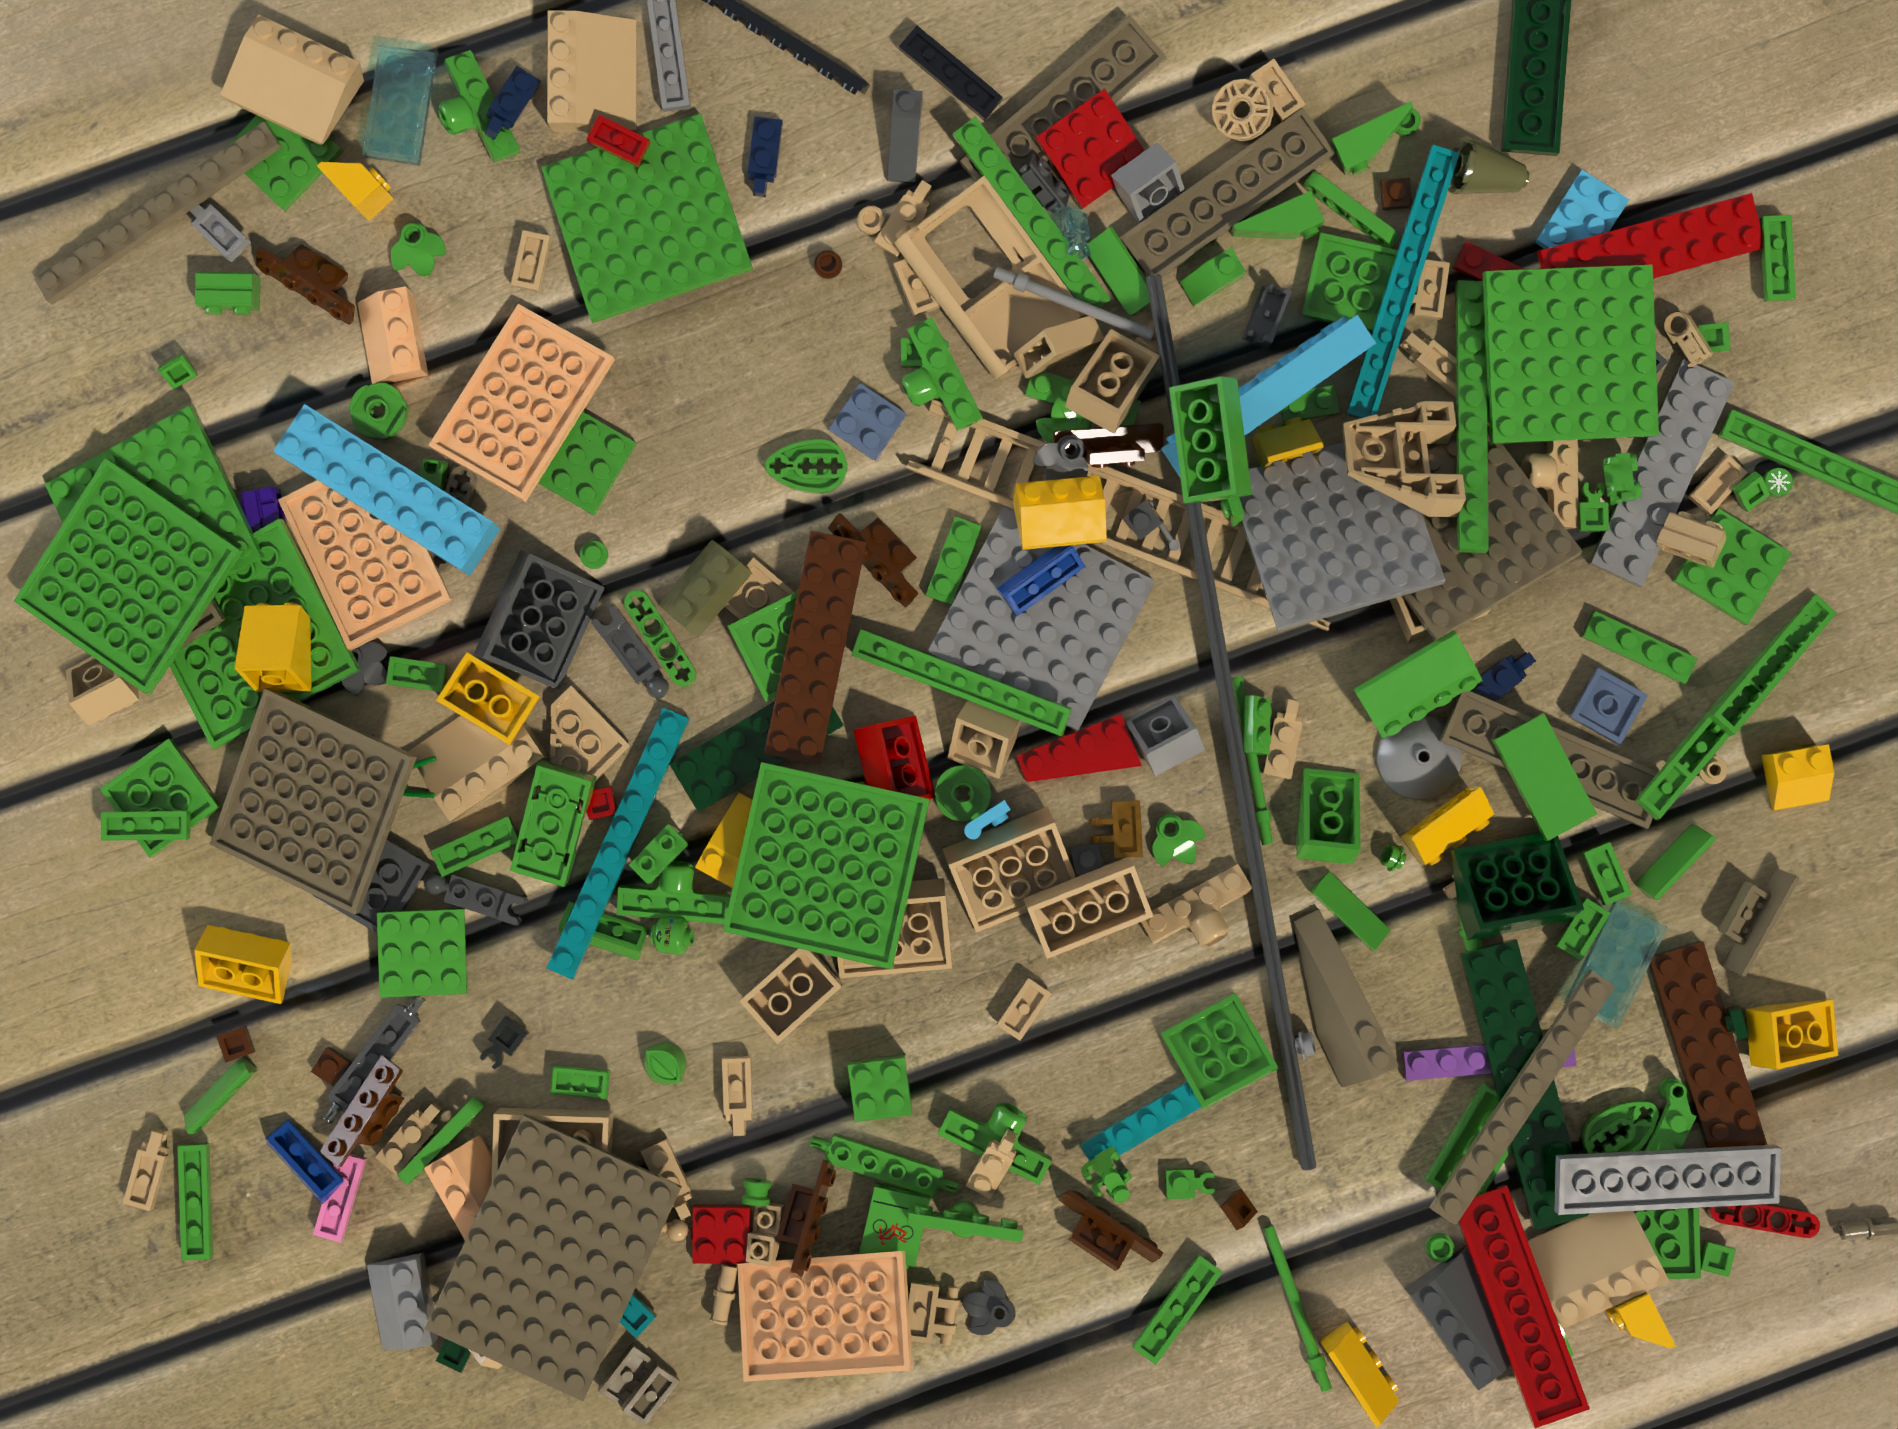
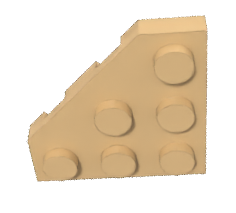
M572 685L551 704V763L589 775L597 776V781L631 747L620 733Z

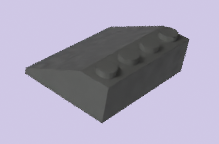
M520 550L474 653L486 660L559 690L605 587Z
M1467 1245L1455 1252L1449 1260L1441 1262L1405 1288L1478 1391L1500 1376L1510 1366Z

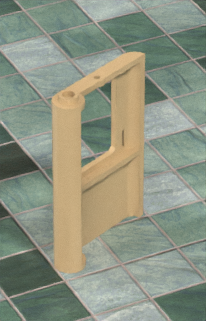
M983 176L918 226L911 229L907 225L895 235L897 240L894 244L993 378L997 380L1018 364L1014 353L1046 328L1077 320L1084 314L1026 290L1023 293L1013 289V285L1001 280H997L975 298H968L926 242L925 236L961 208L968 206L1011 262L1012 269L1009 272L1017 275L1020 272L1029 276V280L1073 297L986 177Z

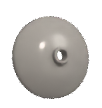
M1426 715L1423 719L1406 725L1399 733L1393 736H1387L1384 739L1381 737L1376 753L1377 767L1384 782L1394 792L1406 798L1428 799L1443 793L1454 783L1461 768L1462 751L1439 741L1445 727L1444 722ZM1422 751L1428 756L1425 762H1421L1418 757Z

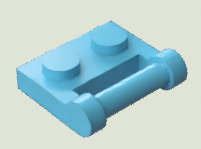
M1002 800L976 819L968 822L964 827L965 835L969 839H977L981 835V829L986 825L992 823L995 827L1009 817L1006 813L1011 809L1006 801Z

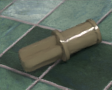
M1864 1217L1863 1220L1838 1222V1233L1841 1240L1865 1237L1868 1240H1872L1875 1236L1898 1234V1221L1894 1217L1878 1219Z

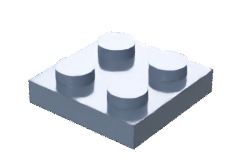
M859 383L829 428V431L876 462L907 414Z
M1595 668L1569 718L1613 743L1621 745L1648 695L1608 672Z

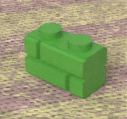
M242 272L196 273L195 304L197 307L205 310V314L222 315V310L233 311L234 315L249 316L250 311L260 310L259 293L261 280L256 274Z

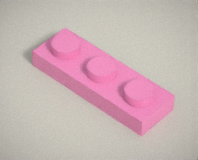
M350 1154L342 1167L333 1164L334 1170L344 1179V1182L321 1205L313 1235L336 1242L343 1241L367 1158Z

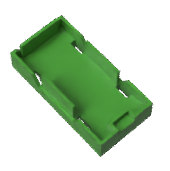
M545 760L537 764L510 871L558 886H566L571 877L578 839L597 776L553 763L550 764ZM538 786H541L540 792L534 797ZM580 798L584 801L582 810H578ZM526 838L528 839L527 844L525 845V850H522ZM566 852L570 853L568 863L564 862Z

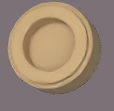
M876 206L864 207L857 217L859 229L869 236L879 234L886 223L883 211Z

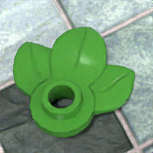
M408 223L400 232V241L392 247V266L394 270L399 271L410 265L417 274L427 278L434 269V256L445 255L446 247L441 237L437 234L428 233L426 228L420 223ZM419 233V239L412 242L410 239L411 235Z
M1059 397L1052 407L1051 418L1036 420V426L1045 441L1053 442L1054 431L1090 428L1092 422L1066 408L1067 400Z
M1174 814L1163 815L1156 823V833L1158 836L1152 844L1154 858L1160 866L1166 865L1172 856L1182 863L1194 864L1196 858L1194 842L1206 836L1203 828L1193 820L1182 821L1180 817ZM1169 822L1175 826V830L1172 833L1165 831V825Z

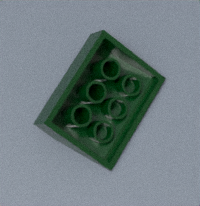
M1537 833L1457 848L1451 851L1458 913L1467 940L1569 921L1584 910L1558 836L1545 841L1542 834Z

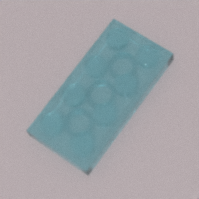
M379 45L362 153L365 158L420 166L437 62L436 53Z
M1613 902L1608 911L1611 914L1596 936L1564 1003L1566 1004L1587 971L1592 970L1616 986L1595 1019L1618 1029L1668 927L1618 902Z

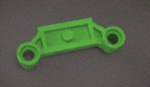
M1666 1077L1660 1081L1658 1090L1660 1095L1667 1100V1104L1645 1151L1682 1149L1697 1117L1691 1114L1687 1099V1089L1683 1083L1676 1078ZM1677 1087L1676 1093L1673 1094V1089Z

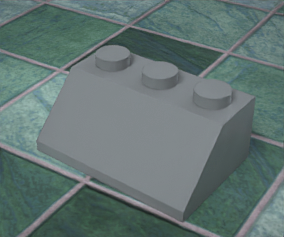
M424 1253L367 1264L382 1348L408 1350L432 1345L440 1336L425 1330L434 1309Z

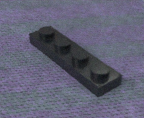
M916 26L900 44L899 50L982 120L985 121L1003 100V96L919 26Z

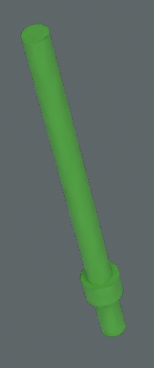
M1243 676L1232 678L1244 743V701L1246 690ZM1245 753L1261 844H1272L1273 840L1269 821H1272L1270 809L1267 810L1258 757L1256 754Z
M1273 1224L1265 1226L1263 1230L1309 1355L1307 1358L1311 1371L1315 1372L1321 1391H1328L1332 1389L1325 1369L1327 1363L1324 1355L1318 1350Z

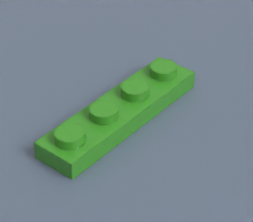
M1044 371L1030 378L1025 396L1054 405V402L1059 397L1067 400L1070 388L1075 380ZM1136 400L1120 426L1134 425L1141 401Z
M1597 611L1591 613L1581 635L1583 639L1680 684H1687L1698 658Z
M210 1143L181 1144L177 1146L181 1261L210 1260L213 1258Z
M1198 1253L1132 1345L1133 1349L1156 1365L1223 1271Z

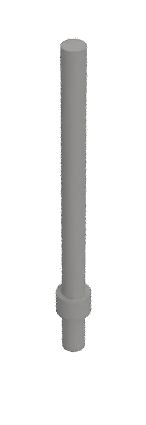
M997 267L993 278L1013 285V289L1023 293L1026 290L1150 341L1154 334V329L1029 280V276L1020 272L1017 275Z

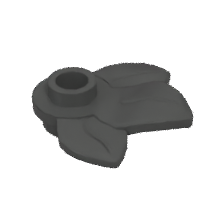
M1066 435L1058 443L1050 442L1044 444L1036 452L1033 463L1036 465L1046 466V481L1068 479L1069 477H1086L1088 474V464L1083 457L1084 444L1080 438L1074 435ZM1073 444V452L1066 454V446Z
M368 642L351 650L357 654V662L361 668L360 671L342 680V684L351 694L358 696L365 683L370 685L386 684L387 671L380 661L387 656L388 651L382 645Z
M984 1279L982 1291L969 1292L961 1297L964 1309L973 1317L967 1328L973 1334H991L997 1327H1006L1015 1319L1016 1310L1013 1303L1006 1299L1003 1286L993 1279ZM998 1308L1004 1310V1318H1000L997 1315L996 1311Z

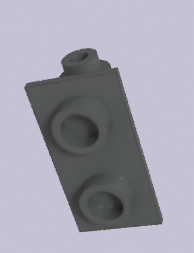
M1034 153L1030 165L1025 162L1018 168L1019 176L1031 191L1039 185L1042 187L1041 190L1035 193V196L1047 211L1050 210L1054 213L1061 206L1065 209L1069 199L1067 187L1062 181H1057L1051 174L1052 171L1049 164L1044 159L1040 160L1036 153Z

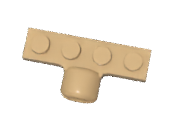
M1578 440L1548 441L1546 454L1532 453L1526 455L1521 461L1520 468L1535 488H1544L1547 491L1548 506L1566 529L1579 528Z
M1239 864L1152 910L1154 917L1142 921L1141 924L1153 945L1183 928H1189L1199 945L1208 947L1224 939L1229 932L1228 925L1222 917L1220 909L1251 892L1252 887Z

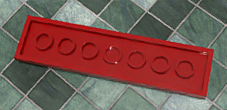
M1750 193L1538 251L1537 255L1541 269L1653 265V279L1761 250L1763 249V234L1753 195Z
M1503 1185L1476 1195L1458 1221L1533 1427L1538 1428L1589 1410L1590 1407L1508 1186Z

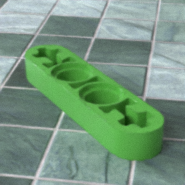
M1312 172L1304 182V188L1308 192L1311 191L1315 198L1380 246L1392 248L1399 240V234L1391 226L1322 175Z
M640 590L629 592L624 599V606L671 680L681 687L692 685L697 677L696 669L650 597ZM635 596L639 599L644 598L645 601L642 603V606L646 612L650 609L653 611V613L645 615L640 622L637 617L643 616L637 608H631V605L634 603L632 598ZM650 619H657L661 625L660 631L655 635H650L645 630L646 622ZM671 642L675 645L676 653L672 658H664L661 655L660 649L664 643ZM681 655L684 660L679 661V664L683 669L689 668L691 671L688 673V681L677 679L676 676L679 674V671L675 665L671 669L668 667V664L676 662Z
M474 1096L397 1176L408 1186L482 1111L485 1105Z

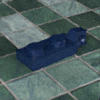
M516 66L488 110L486 117L491 121L486 127L485 135L495 140L502 128L508 131L510 128H513L539 88L541 81Z
M754 116L748 179L754 181L753 193L757 197H766L767 182L774 183V179L777 177L783 121L781 119Z
M1530 652L1523 653L1517 659L1513 655L1502 658L1480 675L1483 681L1470 691L1496 701L1523 681L1522 679L1527 676L1524 670L1536 662Z

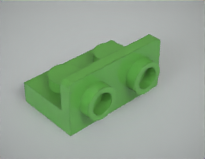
M667 824L629 866L647 884H651L688 846V842L682 837L684 834L677 827Z

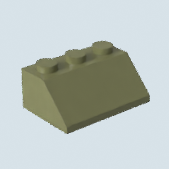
M711 540L658 605L684 628L699 638L750 577L752 572L723 547Z

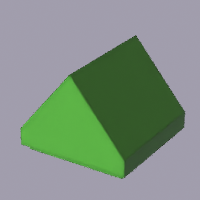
M180 354L157 367V370L173 389L198 376L187 354Z

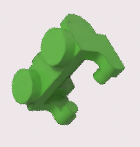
M1621 453L1605 457L1603 460V470L1607 497H1610V506L1641 498L1640 482H1634L1632 472L1638 471L1636 454Z
M1111 1146L1084 1164L1081 1173L1086 1180H1091L1092 1176L1089 1171L1093 1169L1100 1176L1091 1186L1094 1195L1102 1196L1099 1188L1106 1185L1108 1195L1115 1202L1121 1203L1130 1196L1126 1183L1132 1177L1127 1169H1123L1121 1173H1118L1112 1163V1159L1117 1161L1120 1156L1114 1146Z

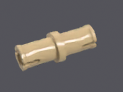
M721 1264L717 1288L713 1289L712 1295L715 1296L709 1321L715 1324L727 1325L731 1301L735 1299L736 1295L733 1291L738 1267L731 1264Z

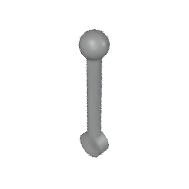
M1147 499L1150 502V504L1154 506L1153 502ZM1163 523L1159 525V528L1169 542V549L1172 551L1178 550L1180 547L1179 541L1173 539Z

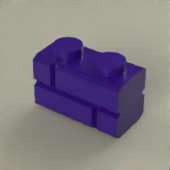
M267 487L241 492L242 500L239 503L253 533L277 519H283L286 523L285 514L278 499L282 498L280 489Z

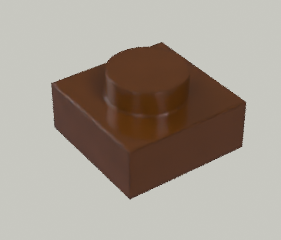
M1410 178L1381 180L1382 210L1405 209L1412 206Z
M247 1025L216 1036L225 1063L256 1052Z
M327 1047L311 1073L330 1085L335 1086L353 1061L334 1049Z
M1242 1188L1234 1191L1220 1206L1236 1230L1245 1227L1258 1212Z

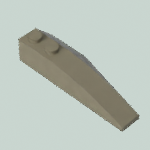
M1317 909L1294 920L1293 924L1304 968L1305 982L1308 987L1316 1034L1341 1086L1346 1087L1367 1081L1398 1067L1399 1065L1320 910Z

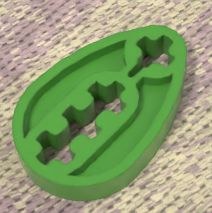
M825 439L805 440L783 447L769 456L765 464L769 476L780 484L797 491L812 494H827L839 488L846 478L848 469L847 460L841 448ZM777 459H780L784 465L793 466L781 469V474H776L775 470L770 468L771 465L776 464ZM806 459L809 460L811 465L818 464L820 459L823 460L825 465H831L832 460L836 459L838 464L843 465V467L837 470V474H832L831 469H824L823 474H818L817 469H809V474H804L803 469H800L799 465L804 464Z
M1627 1100L1605 1107L1591 1115L1584 1123L1581 1131L1582 1147L1586 1154L1599 1153L1596 1150L1592 1151L1595 1148L1593 1142L1595 1140L1603 1142L1606 1139L1604 1134L1606 1132L1614 1134L1618 1131L1616 1126L1621 1124L1623 1126L1627 1125L1624 1129L1626 1134L1624 1136L1616 1134L1613 1137L1614 1143L1612 1145L1607 1142L1602 1144L1601 1148L1603 1151L1601 1153L1640 1151L1654 1131L1659 1111L1653 1103L1646 1100ZM1641 1107L1650 1109L1647 1112L1649 1117L1647 1120L1638 1118L1641 1115L1639 1110Z

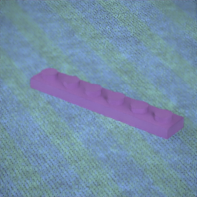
M1484 1044L1402 1051L1404 1080L1406 1081L1491 1074ZM1575 1048L1562 1067L1576 1066Z

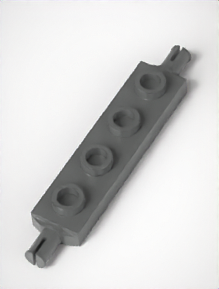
M414 996L407 1006L397 1004L327 1095L332 1105L322 1116L324 1120L328 1119L327 1122L332 1124L341 1111H346L381 1056H386L390 1060L394 1058L421 1022L416 1012L426 1001L423 997Z

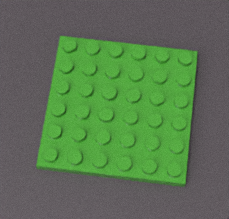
M701 113L641 133L640 135L650 139L651 144L639 167L600 148L541 167L592 323L753 270Z
M1653 265L1483 272L1490 444L1659 436Z
M190 405L45 483L62 523H64L105 458L110 459L242 549L243 553L228 576L265 557L257 539L253 535L249 522L195 408Z
M105 458L14 599V602L143 693L151 695L243 553V550L112 460Z
M277 519L253 533L265 557L228 576L214 596V600L226 620L182 648L170 665L212 749H218L250 731L263 692H255L234 669L245 606H256L258 603L284 605V603L291 602L301 605L310 616L311 691L281 693L303 702L361 670L353 652L347 649L322 593L283 519Z
M761 762L723 932L893 969L930 799Z

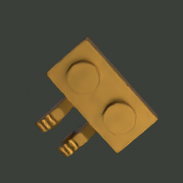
M1140 800L1111 801L1112 818L1090 819V825L1093 826L1112 824L1113 835L1104 836L1100 834L1090 836L1091 843L1113 842L1114 858L1143 857Z

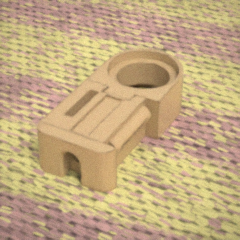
M1675 312L1666 318L1664 329L1672 343H1678L1687 360L1690 361V364L1687 365L1688 367H1694L1713 355L1712 349L1688 313ZM1677 316L1684 318L1686 321V328L1681 333L1673 331L1671 327L1672 320Z

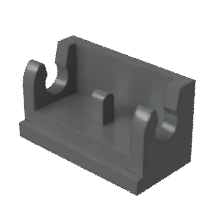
M1267 283L1265 287H1261L1242 337L1243 340L1267 349L1274 340L1292 290L1287 288L1278 290L1273 287L1274 284Z

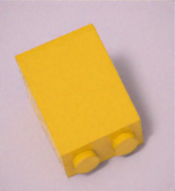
M291 602L284 603V605L258 603L256 606L244 607L234 669L255 692H263L264 688H272L278 692L311 691L310 616L301 605Z

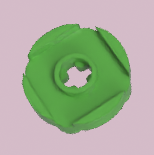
M386 383L365 385L353 395L350 402L352 423L366 437L375 440H389L397 435L406 424L409 406L403 395L393 386ZM384 404L385 415L383 417L379 416L377 419L374 418L375 412L372 411L373 407H380Z
M965 765L952 767L946 770L937 781L935 789L937 806L946 817L961 822L974 820L986 811L990 803L991 790L989 781L980 770ZM958 786L970 788L968 792L970 799L968 801L965 799L958 801L955 798L958 794L955 789Z

